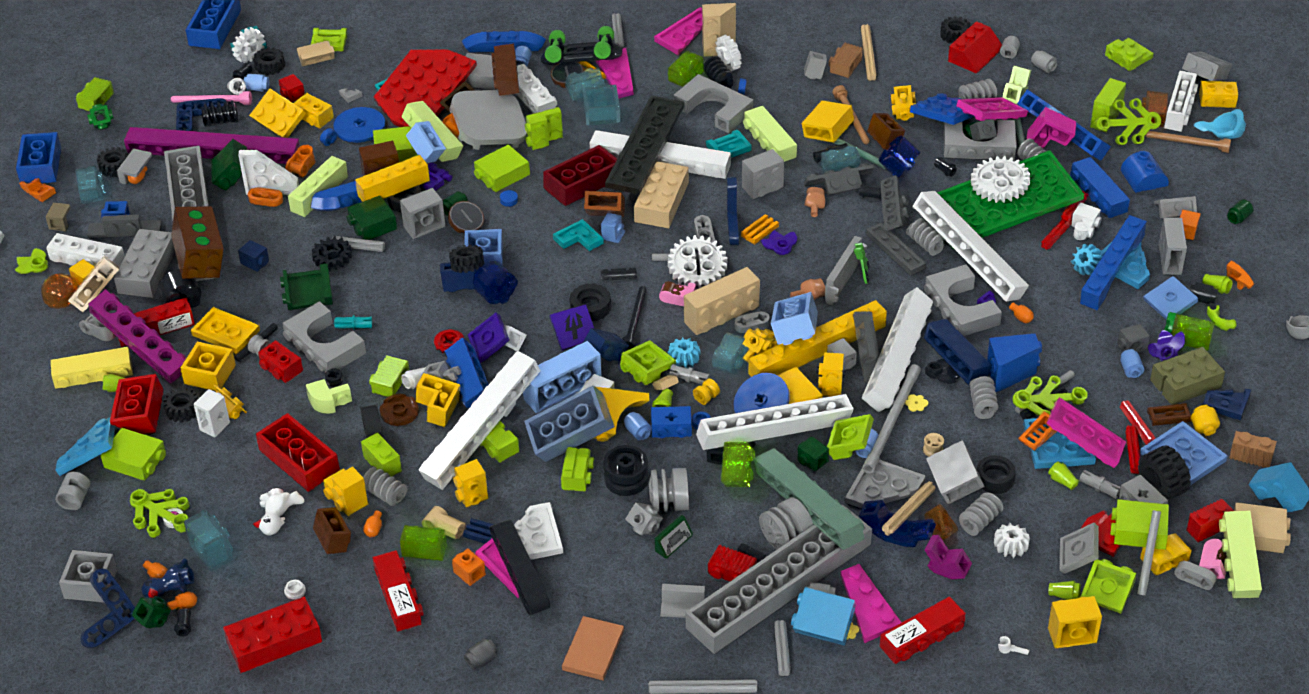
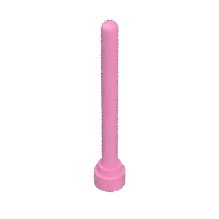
M243 91L239 95L172 96L170 100L173 103L222 98L226 102L233 100L234 102L243 103V105H251L252 94L250 91Z

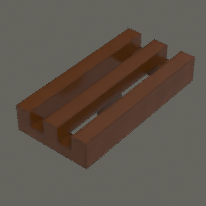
M1186 403L1149 407L1147 409V413L1150 415L1149 418L1152 420V426L1181 423L1182 421L1191 422V414Z

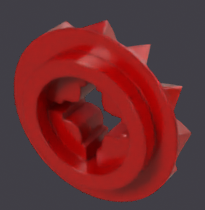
M444 330L435 336L434 345L437 350L445 353L446 349L462 337L464 338V336L457 330Z

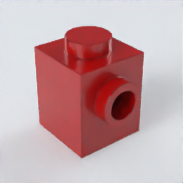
M294 74L279 79L280 94L290 102L296 101L305 95L303 83Z

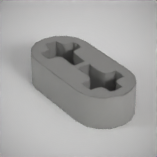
M762 311L738 316L735 319V330L739 333H746L748 329H765L770 324V316Z
M1188 561L1179 562L1174 571L1178 579L1205 590L1212 589L1217 580L1216 575L1212 571Z

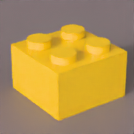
M197 341L181 366L184 384L217 391L214 387L216 385L221 389L236 366L233 350Z
M1095 596L1052 602L1048 630L1055 649L1097 643L1102 615Z

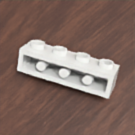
M525 64L518 65L520 93L516 94L530 111L535 114L556 108V98L550 95L548 89L541 84L539 78L533 75L532 70L528 69Z
M1185 71L1179 72L1166 115L1165 129L1182 132L1183 125H1187L1192 109L1191 104L1194 103L1195 94L1198 89V84H1195L1197 74Z
M59 233L54 236L46 247L50 260L72 266L82 259L95 266L105 255L120 267L125 257L121 246Z

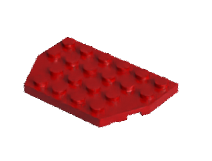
M448 49L410 50L374 95V100L382 108V111L387 114L393 125L398 127L409 126L402 118L408 103L424 101L433 113L438 116L444 109L440 102L465 82L477 66V62Z

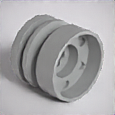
M673 468L671 478H667L665 469H661V478L657 479V471L651 470L649 496L652 506L658 512L659 503H663L664 512H667L669 502H673L675 511L689 510L686 468Z
M794 497L787 498L780 502L777 507H772L759 516V524L764 537L776 550L813 525L810 514L805 506Z

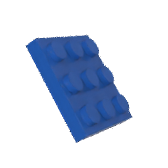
M937 94V96L929 97L924 101H918V103L910 106V113L952 125L974 117L972 114L962 112L963 109L956 106L958 99L961 98H950L946 94Z

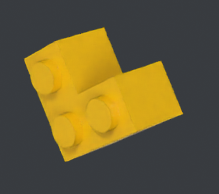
M423 373L416 386V402L427 405V422L445 427L459 401L460 384Z
M353 466L347 470L343 468L323 480L325 487L323 492L328 500L332 499L340 512L343 511L347 516L368 505L364 478Z

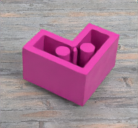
M1045 107L1028 129L1027 139H1033L1042 148L1047 145L1050 139L1067 146L1075 136L1076 121Z

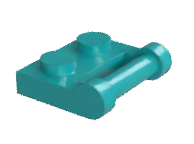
M734 130L731 134L715 140L709 139L706 141L708 149L730 152L731 158L752 150V145L739 130Z

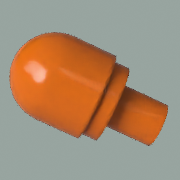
M145 166L137 177L127 175L128 181L131 184H138L144 179L145 172L148 170Z
M1014 302L1011 303L1009 309L1014 312L1015 318L1022 323H1030L1033 320L1034 314L1025 305L1018 306Z
M374 511L373 516L366 520L363 528L366 536L375 537L379 534L382 527V520L380 519L382 513L380 511Z
M149 560L143 564L151 578H162L168 570L162 564L157 562L151 563Z
M184 592L175 596V600L167 602V606L171 610L179 607L180 609H190L196 605L197 596L193 592Z

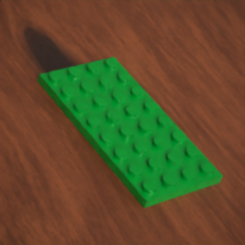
M1050 150L1020 161V164L1024 163L1025 168H1028L1030 185H1028V190H1024V195L1019 194L1018 199L1012 197V201L1005 199V203L1001 199L997 203H995V199L988 201V197L981 199V195H976V191H973L971 180L937 192L981 238L1084 199L1082 190Z

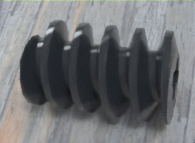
M719 56L708 58L703 66V71L708 78L727 88H731L734 83L733 75Z
M231 100L230 106L224 101V106H221L220 102L217 103V107H214L213 103H211L210 108L204 104L201 110L204 126H206L207 121L210 125H213L214 120L219 124L220 119H222L223 123L227 122V118H229L230 122H233L234 117L239 121L237 107L233 100Z

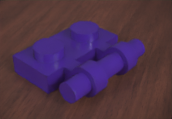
M430 162L427 163L430 181L419 186L425 190L433 188L436 191L444 185V180L450 182L453 176L447 170L440 169L436 164Z

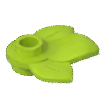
M35 248L32 251L31 257H17L19 266L15 271L21 274L45 271L48 268L46 253Z

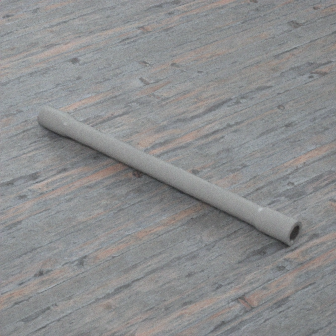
M913 364L910 366L905 376V381L877 440L863 464V470L867 473H873L878 464L879 457L921 372V368L918 365Z

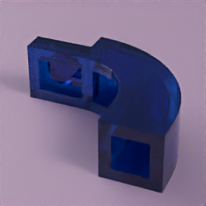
M883 499L864 502L859 518L872 528V533L878 538L904 547H916L918 541L930 540L936 526L933 519L905 520L893 534L888 536L882 531V526L894 514L888 509Z

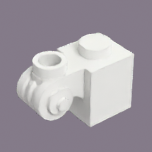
M1083 203L1078 205L1073 213L1071 225L1075 227L1073 235L1075 239L1086 240L1093 237L1095 227L1098 228L1102 221L1100 217L1101 209Z

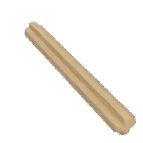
M863 24L861 26L867 79L874 81L877 74L871 31L868 24Z
M928 481L882 526V531L885 532V535L893 534L935 491V486L932 482Z

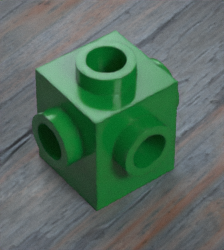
M103 104L92 106L89 109L90 114H87L89 124H93L94 128L98 127V130L108 128L111 120L114 119L111 109L108 110L107 105L103 106ZM102 115L104 119L99 121L97 117Z

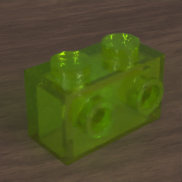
M689 51L683 53L668 68V81L684 87L698 74L703 73V57Z
M1176 314L1172 335L1175 336L1182 331L1185 335L1184 346L1193 348L1203 347L1208 351L1215 322Z
M724 442L721 482L726 487H750V481L753 480L751 463L755 459V451L748 442Z
M404 525L400 538L402 556L443 561L447 547L445 530Z

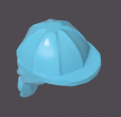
M1235 109L1231 112L1223 113L1214 119L1213 122H1196L1194 127L1203 132H1213L1214 135L1221 139H1235L1243 135L1246 123L1242 110Z

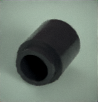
M1196 282L1195 285L1191 284L1190 291L1198 297V302L1205 304L1215 303L1218 289H1215L1214 286Z

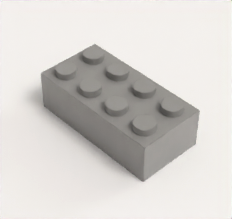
M138 230L114 277L118 294L154 297L158 284L162 280L175 254L171 237L172 232Z

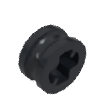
M336 368L329 369L325 373L326 384L331 387L339 386L343 382L342 372Z

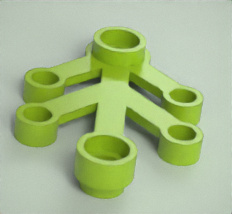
M1135 98L1129 102V106L1131 109H1136L1143 116V118H1137L1125 107V102L1119 99L1114 101L1113 108L1119 110L1127 119L1109 120L1103 116L1095 120L1094 126L1098 131H1104L1114 126H1127L1121 135H1118L1115 139L1118 145H1125L1133 130L1138 125H1144L1138 134L1132 136L1134 144H1141L1144 141V136L1150 129H1156L1160 126L1161 118L1159 114L1148 112L1142 106L1141 100ZM1134 101L1137 102V107L1134 106ZM1118 102L1121 103V107H1120V108L1117 106V103H1118ZM1152 117L1155 119V123L1151 122ZM1103 120L1106 122L1105 127L1102 125ZM1137 136L1140 137L1139 142L1136 141ZM1120 137L1124 139L1123 143L1120 142Z
M1053 375L1049 378L1047 385L1039 395H1031L1034 390H1038L1042 385L1041 378L1034 376L1025 390L1015 392L1012 400L1018 408H1028L1040 416L1044 411L1049 415L1051 412L1043 410L1035 403H1041L1052 411L1054 402L1059 397L1066 402L1071 401L1079 405L1084 403L1088 394L1082 387H1075L1071 393L1050 394L1061 383L1060 378Z
M143 489L135 490L130 496L131 506L135 508V518L133 519L135 528L143 529L147 525L146 519L143 516L145 507L149 510L147 532L150 537L155 538L161 533L158 526V516L172 523L175 530L186 532L190 526L188 516L183 513L174 515L166 509L178 507V509L185 511L190 507L188 499L180 497L175 500L176 495L172 489L148 494ZM161 499H164V501H165V502H160V503H154V502H152V501L161 500Z

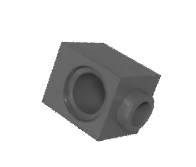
M994 119L970 125L972 140L988 141L997 137Z
M1141 324L1120 329L1117 344L1124 351L1133 349L1139 352L1148 349L1150 336Z

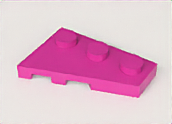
M491 539L479 548L475 555L483 560L485 566L519 598V594L493 539Z

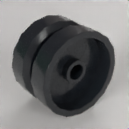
M622 445L609 450L605 455L603 461L604 481L606 487L612 493L620 496H631L644 490L649 479L648 459L640 448Z

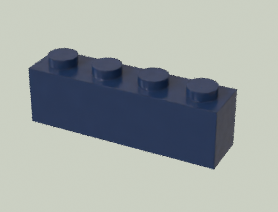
M947 319L928 323L924 339L968 385L975 378L988 377L992 365Z

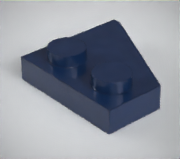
M1233 389L1224 391L1208 390L1202 405L1213 407L1217 414L1241 420L1251 394V389H1245L1242 393H1233Z

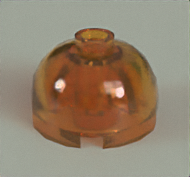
M53 274L45 279L42 284V300L50 308H66L70 304L68 300L77 290L78 285L74 278L67 274Z

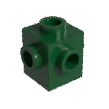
M141 597L132 616L146 628H161L167 621L171 609L165 604V600L160 597Z

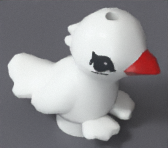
M279 488L270 490L260 497V505L265 507L266 513L253 525L259 528L263 534H276L285 523V517L280 518V516L290 506L303 504L304 498L297 491L289 494Z

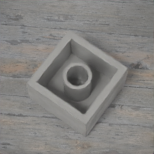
M774 149L742 161V188L752 199L762 197L767 193L784 187V160Z
M433 188L400 200L403 227L413 239L445 227L443 201Z
M72 550L59 581L64 599L105 603L92 586L90 576L94 571L104 568L115 578L117 567L113 554ZM97 574L98 578L96 581L104 583L105 575ZM104 583L106 587L102 588V590L105 591L107 588L111 587L112 584L110 583L106 585Z

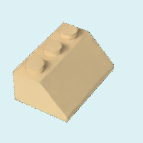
M736 3L702 5L704 56H718L715 43L717 38L726 34L736 42Z

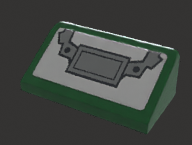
M681 515L655 538L656 553L664 558H668L693 536L685 516Z

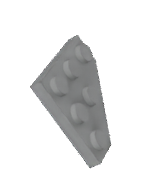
M879 460L873 473L865 472L862 467L845 497V503L867 509L911 497L923 486L926 475Z

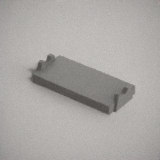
M854 236L827 278L825 287L826 304L833 305L834 302H838L839 294L860 263V259L857 260L854 249H856L855 243H862V238ZM863 243L864 250H866L867 245Z

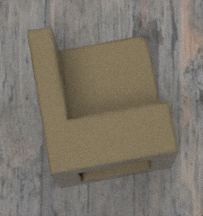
M52 204L46 215L50 230L66 231L68 229L66 215L70 210L69 204Z

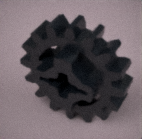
M336 236L333 239L326 237V241L321 239L320 244L315 243V248L312 249V259L315 265L328 264L329 271L333 267L335 270H337L338 266L344 267V263H349V258H352L351 245H349L348 241H344L342 237L339 240L336 239Z

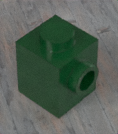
M811 436L799 444L797 460L803 466H807L816 472L829 462V448Z

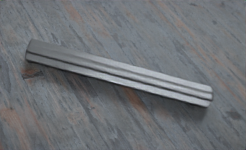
M757 680L649 681L648 689L650 694L757 692Z

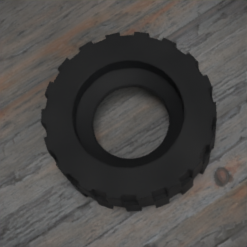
M587 283L578 286L571 292L569 298L570 309L582 306L581 302L585 299L599 300L600 303L598 305L587 306L592 321H599L605 318L609 311H611L610 292L607 291V288L602 287V285Z

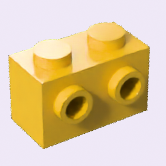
M1201 81L1199 91L1201 107L1236 108L1238 99L1236 82Z
M308 93L293 103L306 112L302 120L319 129L334 118L332 105Z
M824 352V361L819 363V375H822V377H819L818 388H822L823 396L841 395L844 354Z
M477 459L454 468L455 477H453V480L457 487L455 495L459 502L462 501L465 507H469L488 499L486 474Z

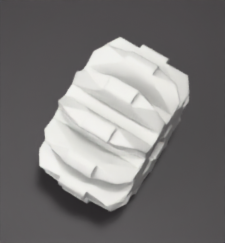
M1009 523L1008 526L1002 525L995 532L994 547H997L998 553L1004 552V557L1008 554H1011L1013 559L1016 554L1022 557V554L1027 552L1029 548L1030 537L1026 532V528H1020L1019 524L1012 526Z

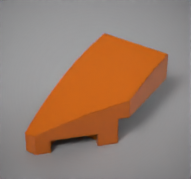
M39 178L34 179L30 183H25V181L19 183L24 191L41 202L56 194L54 187L44 183L41 184Z
M1231 260L1227 264V276L1237 281V288L1239 290H1242L1244 287L1250 289L1254 285L1251 277L1237 263Z

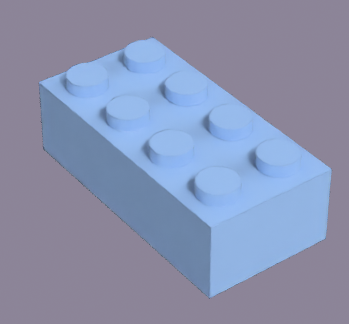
M812 292L775 302L771 326L778 345L782 343L783 345H789L794 340L800 338L806 340L815 334L818 311Z
M586 341L539 364L538 367L541 371L523 392L524 400L535 413H538L576 394L594 374L601 376L600 353Z

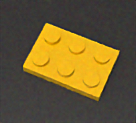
M269 89L249 116L280 137L288 138L306 112L272 89Z
M213 307L191 329V334L216 346L230 348L233 350V353L237 354L260 331V327L255 323Z

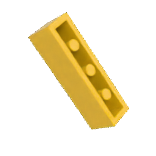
M421 155L355 179L358 197L363 202L379 195L382 199L426 183L430 181L428 164Z

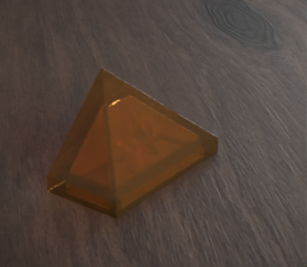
M939 504L924 514L929 540L932 535H940L944 541L958 531V527L943 505Z

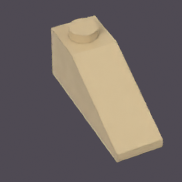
M104 255L68 301L84 312L89 306L88 303L97 297L117 273L119 266Z

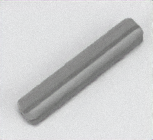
M614 13L612 15L614 42L623 48L621 15Z
M342 237L344 241H348L352 249L383 252L385 249V243L381 241Z
M784 620L775 621L774 628L778 671L780 676H789L791 669L786 622Z

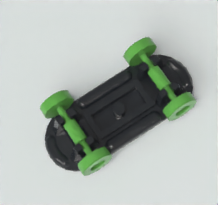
M603 26L598 30V43L586 42L564 45L566 40L565 34L560 30H554L550 33V46L546 48L541 56V62L546 65L582 61L614 60L622 55V48L613 43L614 31L609 26Z

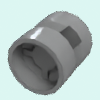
M78 472L67 473L55 498L58 505L64 509L78 510L91 484L90 480Z

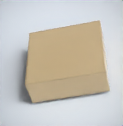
M667 375L654 381L652 384L655 390H664L679 383L677 376Z

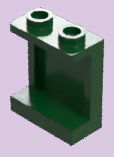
M320 264L321 270L287 274V270H283V277H280L281 288H285V293H282L283 304H287L288 310L309 308L318 302H321L323 305L333 304L328 264Z

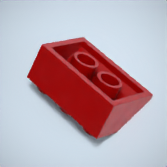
M976 21L949 46L948 62L977 74L1000 52L1002 44L991 27Z
M156 374L118 380L110 418L111 425L140 434L156 432L164 391Z

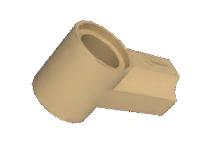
M434 506L422 520V526L427 531L431 530L432 533L439 531L454 539H459L466 528L464 522L448 516L447 512L439 506Z

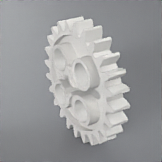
M996 156V160L990 157L989 162L983 160V165L977 164V168H974L973 173H971V186H973V191H976V195H981V199L988 197V201L995 199V203L999 199L1003 203H1005V199L1012 201V197L1018 199L1019 194L1024 195V190H1028V185H1030L1028 168H1025L1024 163L1020 164L1019 160L1014 162L1013 157L1009 160H1006V156L1003 159H999Z
M694 235L692 240L687 236L686 242L680 239V245L675 243L674 249H670V255H668L669 274H673V279L678 278V284L684 282V286H688L689 283H694L698 288L721 279V276H725V270H727L726 251H722V245L717 246V241L711 243L710 237L704 240L703 235L700 239H697L696 235ZM695 249L698 250L700 275H697Z

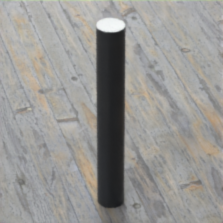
M272 323L259 335L264 340L277 330L278 326ZM248 345L234 356L236 361L240 362L250 353Z

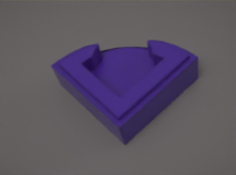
M989 290L977 299V304L991 300L996 304L995 295Z

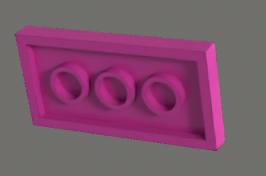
M1003 97L958 99L956 105L963 109L962 112L974 115L975 119L979 121H985V119H994V121L996 119H1018L1019 117H1026L1028 110Z
M1059 397L1054 403L1046 424L1053 430L1066 436L1070 441L1084 448L1088 453L1099 458L1103 463L1115 468L1119 463L1126 441Z

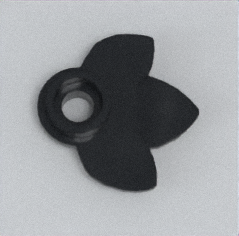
M944 359L930 362L925 368L927 376L938 379L943 383H956V379L960 378V375Z

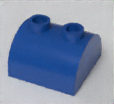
M1140 151L1130 155L1121 166L1122 174L1135 193L1168 186L1167 176L1153 155L1147 151Z

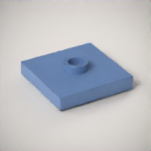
M1174 276L1143 296L1144 301L1166 320L1169 312L1176 313L1177 317L1198 302V297Z

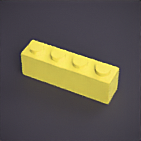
M128 347L51 360V375L55 389L103 381L104 375H109V373L120 377L133 375L132 359Z

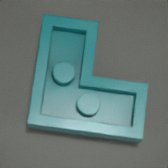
M583 219L553 234V240L563 249L576 242H580L588 251L604 244V238Z

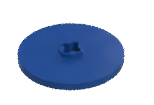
M352 108L337 116L333 125L334 131L340 139L347 142L361 143L374 139L373 130L385 129V118L379 111L372 108Z
M772 373L754 375L747 379L738 389L734 399L735 413L789 404V388L778 375Z

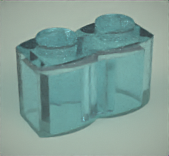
M727 332L713 354L712 367L732 374L737 369H740L743 364V357L749 350L748 347L743 345L745 338Z

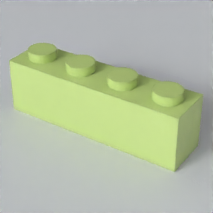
M424 101L408 103L402 114V118L412 128L417 122L429 121L446 148L439 157L441 162L457 159L463 148L462 143Z
M764 106L744 112V127L749 129L753 138L760 142L763 149L767 151L774 149L784 162L797 157V144Z
M334 156L326 160L288 195L290 211L306 217L313 210L311 202L316 192L339 186L348 178L346 161Z
M1224 512L1223 518L1219 520L1220 532L1224 533L1222 550L1227 555L1224 564L1225 571H1229L1230 576L1227 580L1228 591H1232L1233 598H1259L1262 587L1251 512Z

